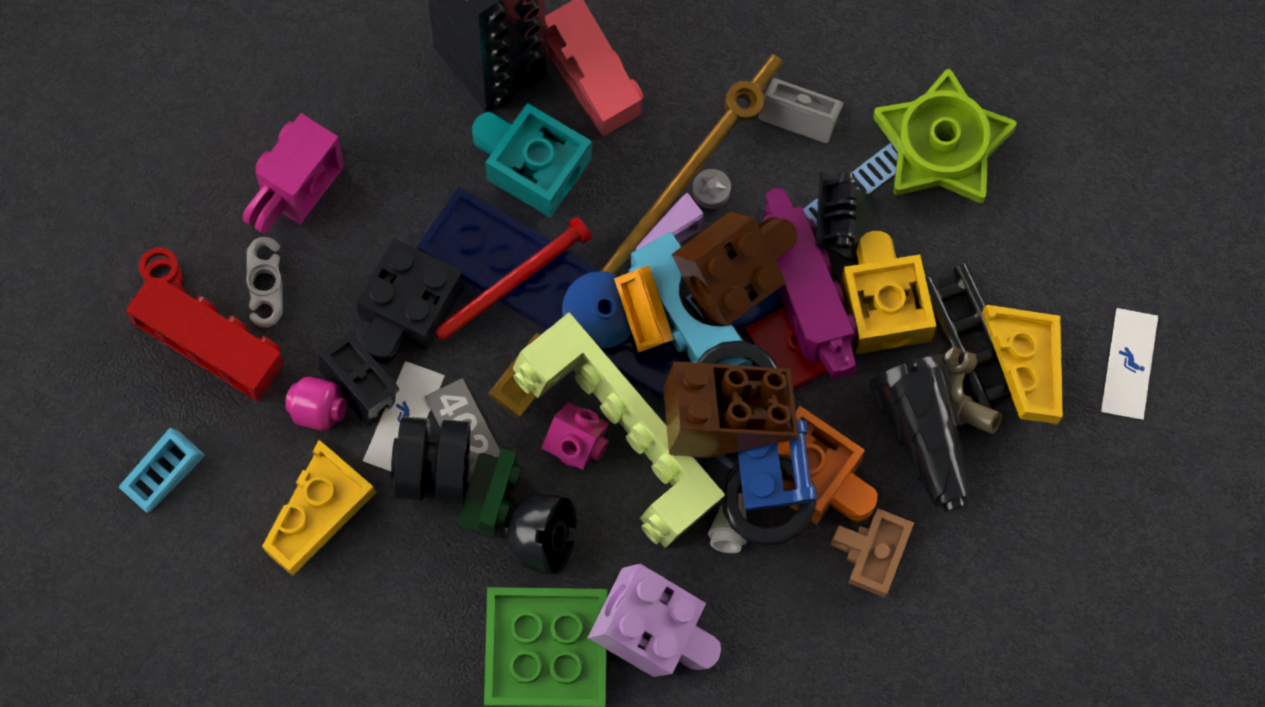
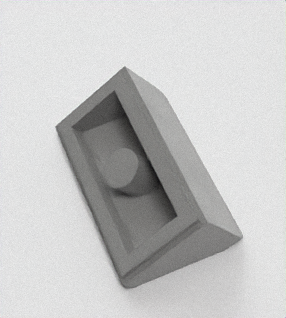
M773 78L764 95V105L759 112L758 119L827 143L831 138L840 115L843 102Z

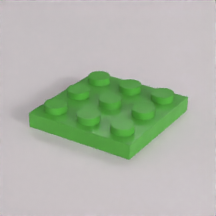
M487 587L484 707H606V649L588 639V636L607 599V589Z

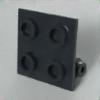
M822 172L819 177L815 245L859 264L856 251L860 238L872 231L873 196L857 189L858 181L854 179L855 175L851 172L840 173L838 179Z

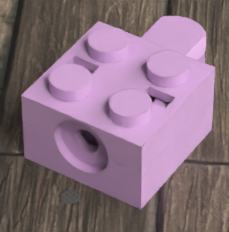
M642 564L621 569L588 636V639L652 677L672 674L678 662L692 670L708 669L715 665L721 653L720 642L713 635L696 626L706 603Z

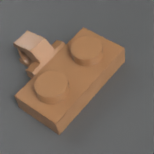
M877 508L869 529L859 526L858 531L854 532L838 526L830 545L849 553L846 560L855 563L848 583L885 598L914 522Z

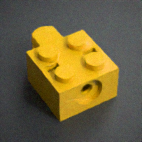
M882 231L866 233L860 238L856 251L859 264L844 267L841 279V288L847 314L851 313L857 326V336L853 337L855 353L862 354L932 342L936 322L920 254L896 258L893 241L887 233Z

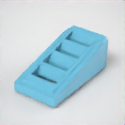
M169 428L120 484L119 488L146 513H150L201 461L205 454L181 432ZM174 445L186 455L182 460L170 451ZM162 457L175 467L171 473L158 462ZM151 468L164 479L160 485L147 474ZM140 479L154 491L150 497L135 485Z

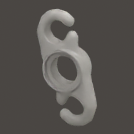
M260 237L253 240L247 249L246 282L251 297L249 308L252 311H256L260 305L267 304L272 307L273 313L266 319L260 318L256 313H252L249 316V320L255 326L269 328L276 325L283 314V282L278 267L280 256L273 254L270 259L261 260L257 257L256 253L262 246H267L274 252H277L280 249V245L272 238ZM265 273L274 276L276 281L271 289L260 291L254 287V281L257 276Z

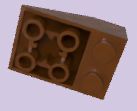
M673 362L663 387L669 455L709 458L797 440L799 435L791 369Z

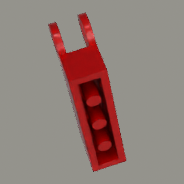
M162 247L152 248L145 252L139 262V271L144 280V285L126 308L130 322L258 402L284 366L281 353L279 352L280 347L265 336H261L258 339L248 333V327L237 318L229 316L226 319L216 313V307L205 298L198 296L194 299L184 293L185 288L182 286L183 275L173 252ZM161 255L169 258H161L154 260L146 267L148 261L155 256ZM159 267L171 268L170 272L162 278L151 277L152 272Z

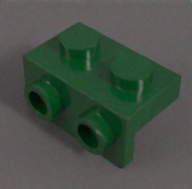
M501 448L499 457L485 453L478 455L459 516V528L495 538L498 526H505L511 508V503L506 502L510 488H517L522 472V466L517 465V452Z

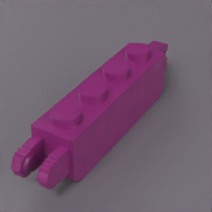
M773 188L770 192H767L764 210L765 218L763 221L770 216L787 219L796 227L798 234L796 245L776 260L786 280V283L778 288L777 291L803 356L814 363L822 361L832 379L854 374L856 365L852 344L853 337L857 336L856 322L851 313L846 314L842 305L844 304L843 291L839 282L832 281L829 273L831 272V264L825 250L820 251L819 246L815 245V222L813 219L807 220L802 206L793 207L790 197H788L786 191H783V188Z

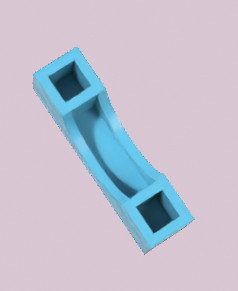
M670 231L632 252L631 268L628 269V273L641 267L650 266L674 339L671 342L679 353L685 351L691 362L696 363L706 350L721 342L739 341L741 338L732 325L709 326L690 316L683 307L679 294L685 280L671 255L681 246ZM737 357L727 358L717 364L752 366V361Z

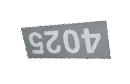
M462 378L424 397L439 426H441L444 419L470 421V458L467 479L470 484L478 455L485 453L499 457L500 449Z

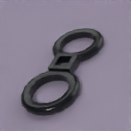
M741 340L721 342L706 350L696 362L717 364L727 358L740 357L752 361L758 367L778 368L773 357L761 347ZM734 452L737 465L727 475L722 489L725 494L722 498V511L731 529L746 541L762 546L784 544L799 536L811 522L817 502L799 504L797 513L793 518L778 528L763 529L752 525L742 516L738 508L737 496L742 481L738 452ZM779 454L781 471L794 480L791 457ZM811 479V486L815 487V484Z

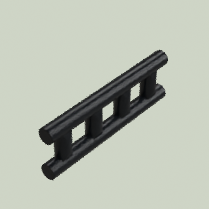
M964 263L953 269L958 280L937 288L933 278L928 277L926 278L934 318L949 349L952 347L962 349L959 356L960 365L964 361L966 352H968L960 335L981 327L990 347L974 353L976 354L977 365L971 373L964 376V381L975 403L995 410L992 402L1010 396L1011 393L1006 381L985 389L976 368L996 360L1001 371L1002 368L981 313L987 304L967 263ZM965 294L974 313L953 321L944 301Z

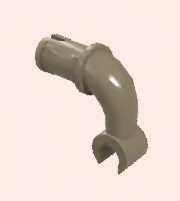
M952 347L947 351L945 361L952 382L951 394L959 425L965 423L993 434L1001 424L1002 413L973 402L972 397L964 395L963 392L964 376L971 373L977 365L976 354L966 352L964 361L960 365L959 356L962 349Z

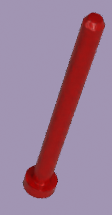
M578 217L573 218L567 223L569 227L567 231L438 325L434 331L435 336L439 340H446L579 241L581 244H585L592 238L588 228Z

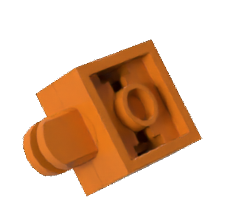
M799 406L796 410V419L807 421L808 434L804 436L810 477L815 484L817 493V504L811 521L817 525L830 506L852 521L861 522L868 519L875 509L877 492L872 486L854 475L862 463L865 450ZM789 441L777 443L778 453L791 457ZM781 471L784 491L795 490V481L785 472ZM799 504L790 505V507L797 511Z

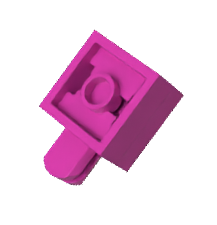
M302 113L299 114L294 122L289 121L283 127L278 137L279 142L271 152L266 151L262 154L255 167L260 191L246 207L243 221L250 226L255 224V229L262 234L269 231L281 214H284L300 225L344 168L339 137Z

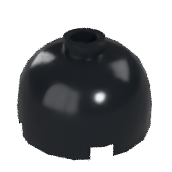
M538 494L522 501L512 516L508 517L504 527V535L508 540V546L514 559L524 568L538 573H560L568 563L575 541L567 542L569 527L576 528L575 507L571 499L551 494Z

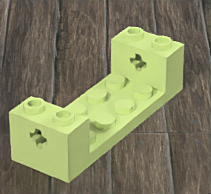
M570 312L520 352L513 366V370L516 372L513 376L523 391L528 394L532 391L539 398L569 372L574 370L577 373L575 379L579 386L587 394L593 392L601 401L602 405L600 408L607 419L613 424L619 422L628 433L626 439L631 447L639 454L644 452L653 462L651 468L655 475L664 484L671 483L673 487L652 503L640 517L644 523L641 526L642 530L653 543L658 544L660 542L666 548L725 496L723 491L694 457L669 455L667 426Z

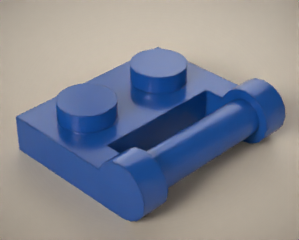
M797 420L799 436L797 440L789 441L795 490L784 491L777 444L738 451L746 511L817 501L816 488L811 486L804 436L808 434L806 420Z

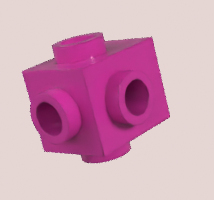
M568 402L554 416L541 449L559 457L560 461L564 464L583 470L592 459L598 461L603 455L609 441L604 438L609 423L600 419L595 412L579 408Z

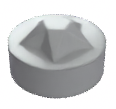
M707 169L700 172L694 179L693 197L700 206L707 209H716L723 206L730 197L731 183L727 175L722 171Z

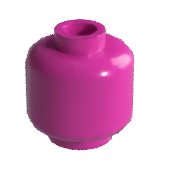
M307 376L298 383H294L286 396L287 412L290 413L292 421L302 427L327 431L337 421H341L346 414L347 401L343 398L340 386L332 381Z

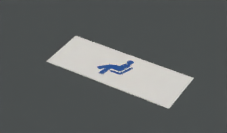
M1116 308L1101 412L1144 419L1158 322L1157 315Z
M405 361L396 382L399 392L396 393L395 404L391 409L385 407L363 459L364 462L391 471L394 438H398L401 417L427 418L431 408L424 396L439 390L445 375Z

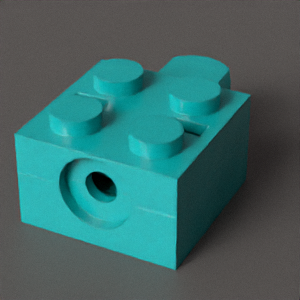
M528 103L513 124L494 113L486 112L478 116L472 126L474 145L490 155L485 162L487 180L549 218L553 216L592 159L591 140Z

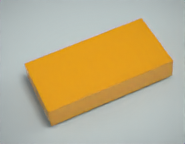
M650 266L641 267L614 278L638 352L646 351L674 340Z

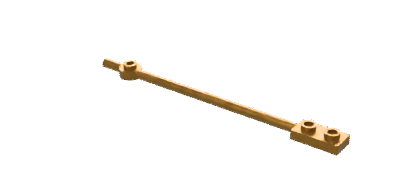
M771 54L751 81H739L730 87L724 99L725 114L600 272L617 275L631 258V253L636 251V247L657 225L738 121H750L759 114L764 105L762 90L783 65V61L778 56ZM737 99H745L749 107H739ZM536 333L525 347H527L540 335ZM516 358L487 396L519 419L536 396L532 391L529 394L523 391L515 381L513 375L516 372L513 370V366L517 360Z

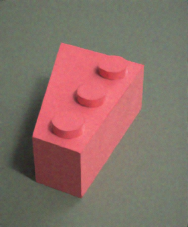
M572 0L545 16L546 54L601 135L604 137L640 116L642 99L644 98L643 93L634 79H629L619 56L611 48L585 1Z

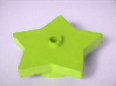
M950 69L945 70L930 89L915 101L877 107L873 114L874 120L898 152L893 189L895 195L941 186L981 204L986 197L987 158L1014 132L1017 125L1013 119L982 109L979 104L967 96Z

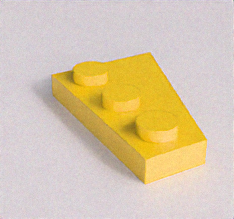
M986 305L981 313L1020 419L1058 424L1063 417L1060 316Z
M318 440L313 450L314 456L306 471L302 470L296 482L298 486L289 503L283 506L262 545L264 551L292 576L376 493L374 487L320 440Z

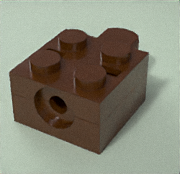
M729 212L671 255L704 319L728 326L786 283L776 260L796 245L798 234L796 227L787 219L770 216L758 225L755 217Z

